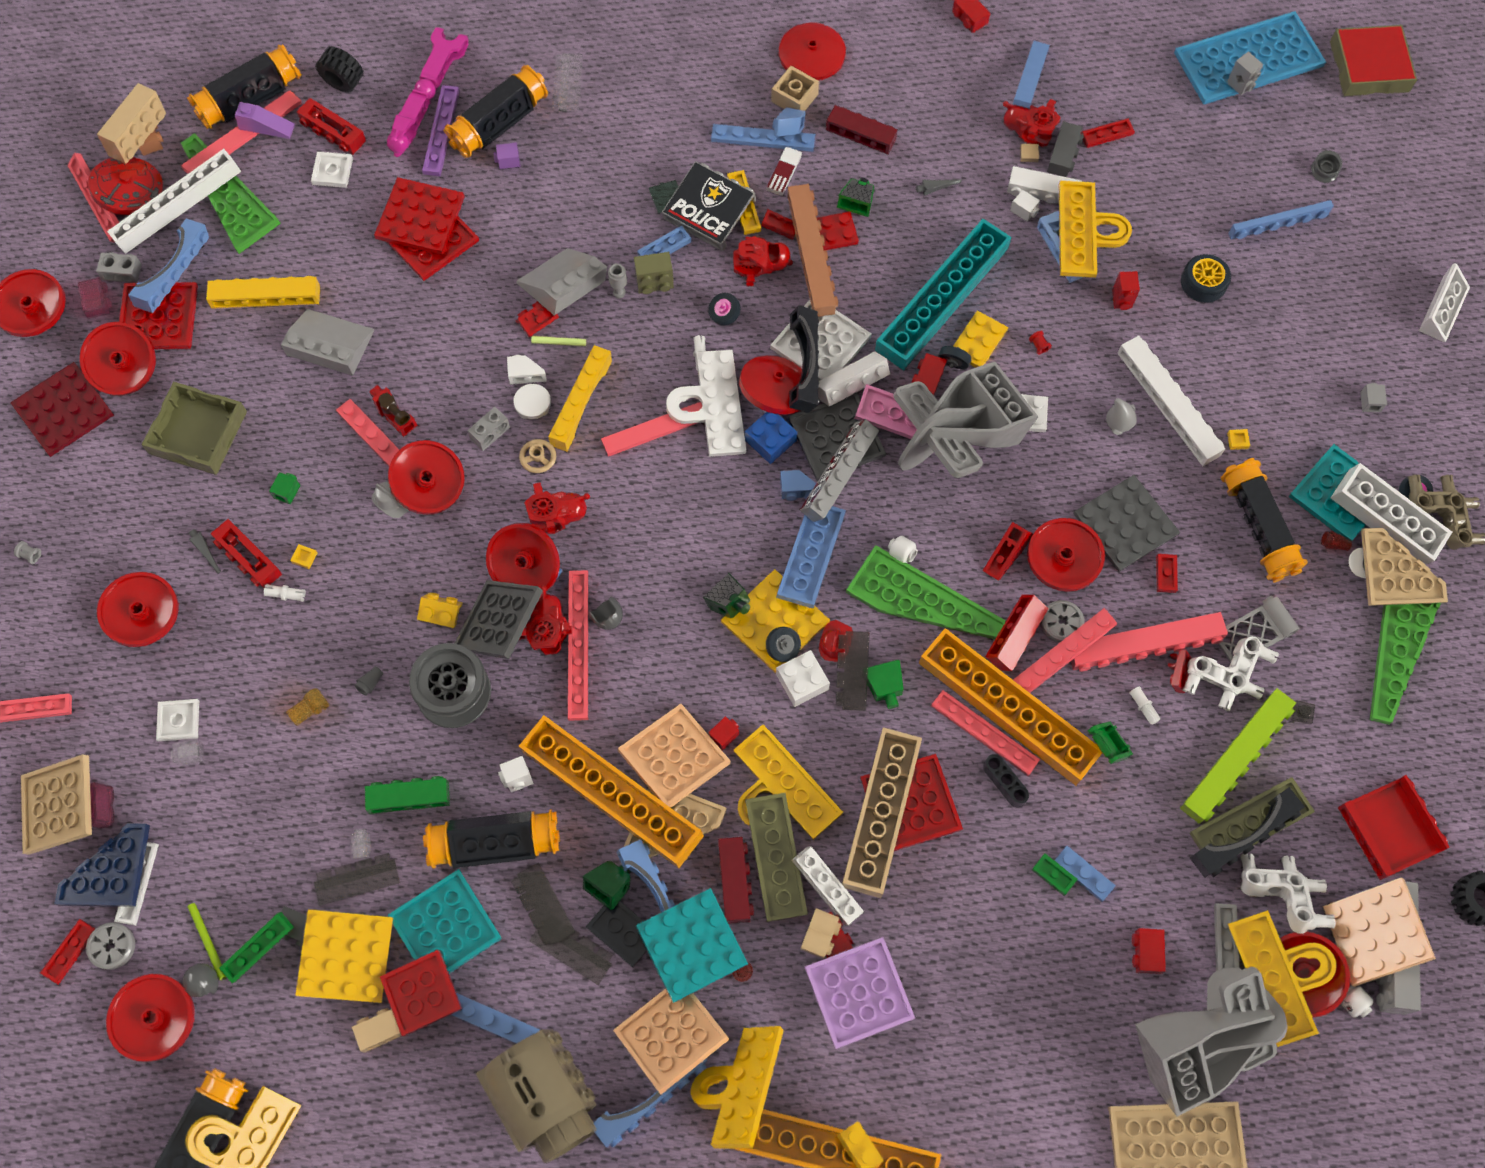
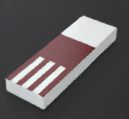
M789 147L785 148L767 185V191L783 196L799 163L802 152Z

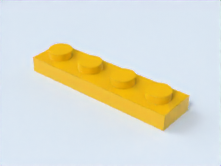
M744 170L727 173L728 179H734L739 185L749 187ZM751 201L739 219L744 235L761 232L754 202Z

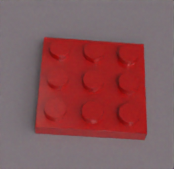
M436 950L380 976L401 1036L403 1037L462 1010L440 950Z

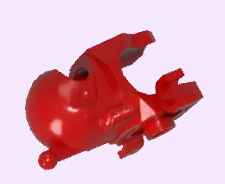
M1052 99L1048 101L1046 107L1043 105L1040 107L1030 105V108L1011 105L1008 101L1003 102V106L1007 107V111L1004 114V125L1011 131L1015 130L1019 137L1027 144H1038L1041 147L1047 146L1052 139V132L1060 122L1061 117L1054 111L1056 101Z
M756 236L745 237V240L739 243V249L733 251V270L740 276L746 277L747 287L754 286V277L782 270L787 265L791 266L793 261L790 259L791 254L787 245L780 242L770 243L765 238Z
M539 482L533 484L534 495L524 502L530 523L548 534H555L565 529L566 525L570 522H577L586 515L587 506L585 500H588L590 495L585 493L583 496H580L576 493H564L562 491L557 493L543 492Z
M543 585L541 586L543 590L542 595L531 614L530 620L526 624L527 628H524L519 640L527 639L534 650L540 649L545 655L558 654L561 650L562 642L568 634H572V626L562 615L559 598L546 594L547 587Z

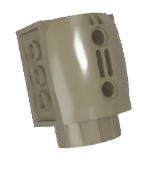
M553 1029L540 1030L501 1053L485 1068L476 1073L518 1152L535 1147L544 1163H549L562 1156L596 1132V1127L588 1115V1112L596 1106L594 1102L596 1099L590 1088L586 1087L582 1072L573 1063L574 1059L571 1053L562 1045L563 1040L560 1034Z

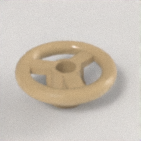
M535 439L527 442L522 447L519 460L527 471L543 473L554 465L556 451L548 441ZM543 446L547 447L551 453L550 461L544 457ZM529 449L530 456L525 457V453ZM536 461L541 462L545 466L535 468L527 463Z

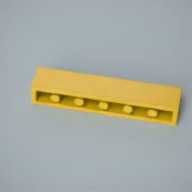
M313 276L270 277L266 279H216L208 281L206 300L211 308L319 304L320 284L317 277Z

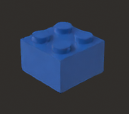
M766 412L745 430V441L768 463L772 464L797 441V431L779 414Z

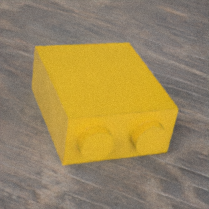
M859 1121L837 1135L857 1168H874L884 1161Z

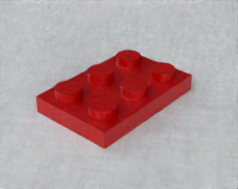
M851 212L816 218L821 223L820 235L824 236L825 245L823 250L859 243Z

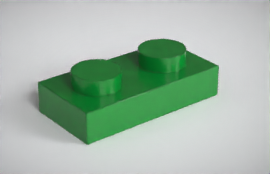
M1045 853L1032 869L1034 873L1063 896L1068 893L1078 880Z

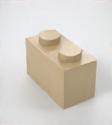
M382 1009L376 1013L377 1016L370 1019L369 1017L362 1018L356 1022L357 1025L352 1027L361 1052H368L401 1037L392 1009Z

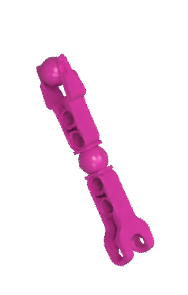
M436 27L431 35L433 50L419 76L420 80L415 83L414 89L408 96L399 115H396L392 131L387 137V146L394 153L395 157L403 154L416 137L418 127L428 109L430 100L435 96V91L440 86L452 61L464 56L469 45L468 36L459 34L454 40H446L443 28Z

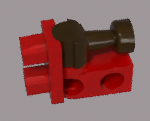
M376 385L369 391L378 413L382 417L385 416L386 420L403 437L418 426L411 414H408L405 410L400 411L394 396L387 387L382 390Z

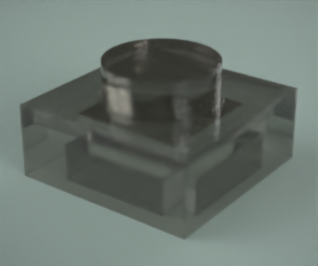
M1295 700L1296 704L1293 707L1295 712L1292 714L1291 720L1311 725L1314 718L1315 704Z

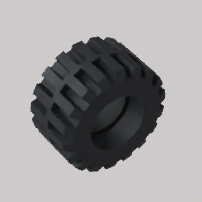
M333 46L326 48L315 65L319 76L327 84L346 93L354 90L364 73L362 66L352 55Z
M1481 870L1457 880L1458 883H1455L1452 887L1455 890L1451 891L1450 895L1454 897L1451 900V904H1455L1457 907L1454 909L1455 913L1460 912L1461 915L1459 917L1462 920L1468 919V924L1472 925L1475 923L1476 926H1485V908L1481 907L1474 897L1475 888L1485 892V872Z

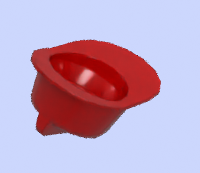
M838 620L830 621L824 627L819 643V652L824 660L842 662L847 658L853 640L852 627Z

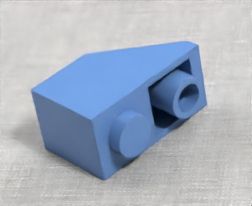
M786 107L773 121L774 136L799 134L804 128L806 111Z
M800 470L781 471L780 473L782 499L789 501L796 500L797 498L807 499L816 485L813 480Z

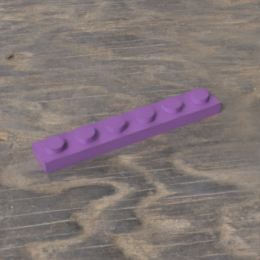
M442 85L422 169L423 175L441 176L449 141L443 129L445 125L453 123L460 92L459 87Z

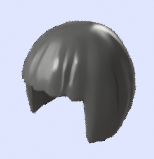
M611 596L609 600L603 602L595 611L589 612V616L598 627L612 630L621 623L623 610L620 603Z
M195 964L184 973L182 985L189 996L202 997L208 995V993L214 995L219 986L217 972L208 964Z

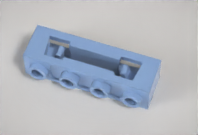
M1059 211L1041 217L1037 228L1060 266ZM1066 276V278L1068 279L1069 283H1071V282H1073V281H1076V280H1078V279L1083 278V277Z

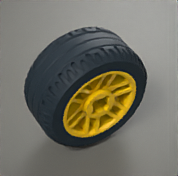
M1201 254L1193 257L1186 264L1181 275L1183 291L1188 297L1201 303H1211L1220 299L1231 282L1229 266L1224 260L1211 254Z

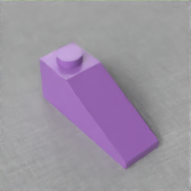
M240 102L235 114L240 130L290 139L295 126L294 123L258 105Z

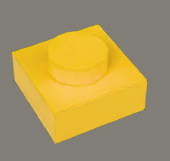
M1248 429L1228 431L1230 450L1249 449Z
M298 544L290 561L295 565L310 569L317 551Z

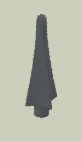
M961 179L923 180L922 185L916 186V192H923L925 196L962 181Z
M196 529L189 532L191 536L189 540L208 560L216 573L219 574L221 570L216 564L204 536H202L201 532L198 533Z

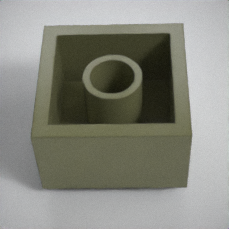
M669 252L634 257L635 276L639 294H650L660 290L665 292L674 288L673 269Z

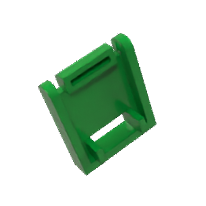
M1111 721L1094 725L1087 731L1093 735V740L1104 756L1108 757L1109 763L1114 764L1129 758L1133 753L1129 749L1131 746L1125 743L1116 730L1117 726H1113Z

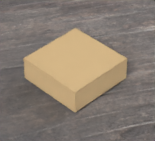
M1021 144V162H1038V144Z

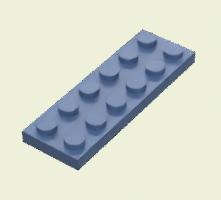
M832 506L824 519L814 522L804 515L776 598L814 608L846 510Z

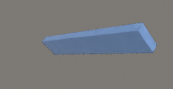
M1033 41L1013 101L1014 105L1030 108L1050 45Z

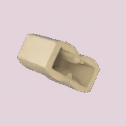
M816 908L801 950L823 959L826 954L830 956L834 943H831L833 934L838 935L842 925L838 923L839 917Z

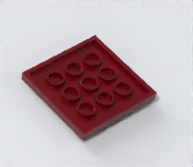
M72 362L10 402L50 457L114 416L94 387L86 380L75 362Z

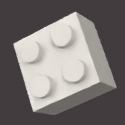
M811 650L776 667V675L794 707L829 690L830 682Z

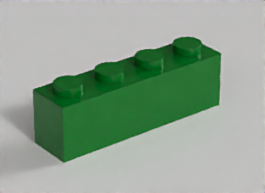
M434 776L430 780L414 778L411 779V782L394 780L391 781V784L374 782L371 783V786H365V810L369 814L450 806L449 782L443 776Z

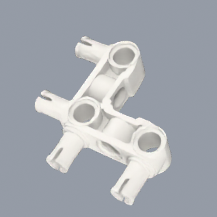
M1256 637L1242 638L1234 648V656L1229 667H1224L1218 664L1216 660L1205 656L1190 659L1187 665L1189 676L1182 690L1195 695L1199 681L1203 679L1223 689L1224 693L1218 707H1223L1224 710L1230 711L1234 698L1238 694L1247 693L1256 699L1262 697L1263 694L1260 692L1264 693V688L1250 683V676L1258 657L1274 664L1277 660L1275 657H1278L1279 653L1264 647L1262 642ZM1247 642H1250L1252 646L1250 651L1247 649ZM1198 661L1202 663L1201 670L1197 668ZM1233 677L1237 679L1236 686L1232 684Z
M1248 853L1241 855L1243 865L1241 890L1249 896L1264 897L1268 895L1283 898L1286 901L1288 910L1286 913L1290 928L1294 932L1302 934L1316 927H1335L1334 915H1321L1314 912L1309 893H1325L1327 890L1326 881L1308 879L1297 871L1294 856H1290V860L1289 856L1281 858L1284 870L1256 869L1253 854H1249V858Z

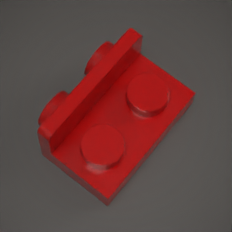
M537 301L532 304L533 309L530 311L525 309L517 314L519 318L516 320V323H519L527 336L531 337L558 319V314L553 315Z

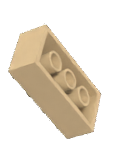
M138 83L97 133L108 156L127 164L139 147L144 144L150 133L154 131L158 123L163 120L166 112L156 91Z

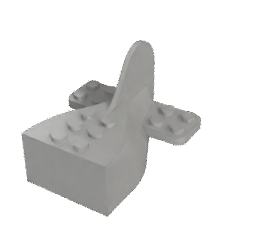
M996 362L970 369L957 376L939 401L922 382L916 381L898 387L893 397L917 429L900 456L898 465L902 470L912 469L934 452L953 477H964L977 472L983 464L982 459L972 445L986 448H1005L1019 445L1037 420L1038 415Z
M1249 967L1243 970L1239 968H1223L1214 972L1207 983V1010L1172 1012L1135 1024L1149 1079L1176 1117L1215 1098L1235 1080L1241 1071H1248L1272 1059L1277 1053L1276 1043L1281 1041L1287 1032L1285 1013L1279 1003L1265 989L1262 974L1256 967Z

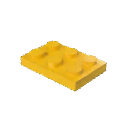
M977 310L953 346L959 347L970 354L972 358L970 365L975 368L983 366L1007 332L1008 327Z

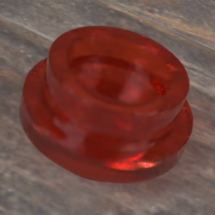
M748 962L746 966L732 972V975L737 981L745 982L751 978L753 968Z

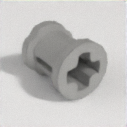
M21 541L14 549V556L22 557L28 560L30 564H35L41 556V550L39 548H32L26 542Z

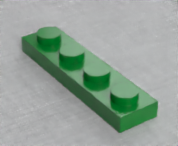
M282 912L277 913L219 969L232 984L235 983L282 940L294 926Z

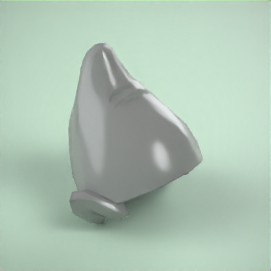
M1120 398L1115 399L1114 405L1108 410L1106 422L1114 434L1121 435L1123 432L1129 431L1137 422L1134 404L1130 405Z

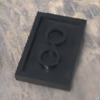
M621 901L613 910L604 905L586 925V928L632 968L647 952L636 928V925L644 921Z

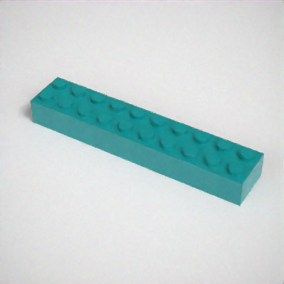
M982 218L876 341L875 351L904 371L1009 249L1012 237Z

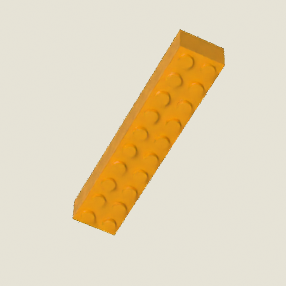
M946 628L921 656L919 664L1075 786L1078 785L1101 756L1102 751L1097 744Z
M543 715L519 745V748L525 755L638 839H641L642 842L646 843L677 868L682 866L704 837L702 830L545 715Z
M765 1109L762 1111L753 1148L733 1149L803 1168H857L837 1137L844 1129ZM868 1136L884 1160L874 1168H939L941 1154Z

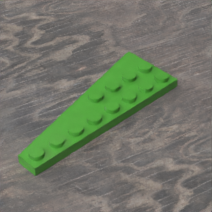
M195 133L181 142L189 159L208 147ZM234 176L208 195L238 254L281 224L279 219L237 176Z
M1441 603L1383 605L1370 712L1371 721L1388 725L1393 722L1403 692L1407 688L1408 680L1414 671L1413 668L1420 656L1428 631L1434 622L1435 614Z

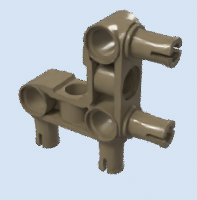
M1420 475L1407 477L1411 492L1409 493V500L1426 513H1438L1443 518L1444 526L1452 531L1446 542L1450 549L1457 550L1474 544L1485 545V538H1481L1485 537V533H1472L1467 509L1479 508L1480 502H1474L1479 501V498L1464 497L1455 489L1453 475H1443L1440 477L1443 492H1425Z

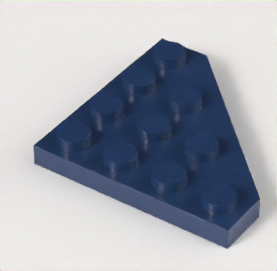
M127 823L121 828L122 831L117 836L105 842L93 857L87 858L75 869L76 871L69 878H64L58 884L54 904L57 906L136 907L150 825Z

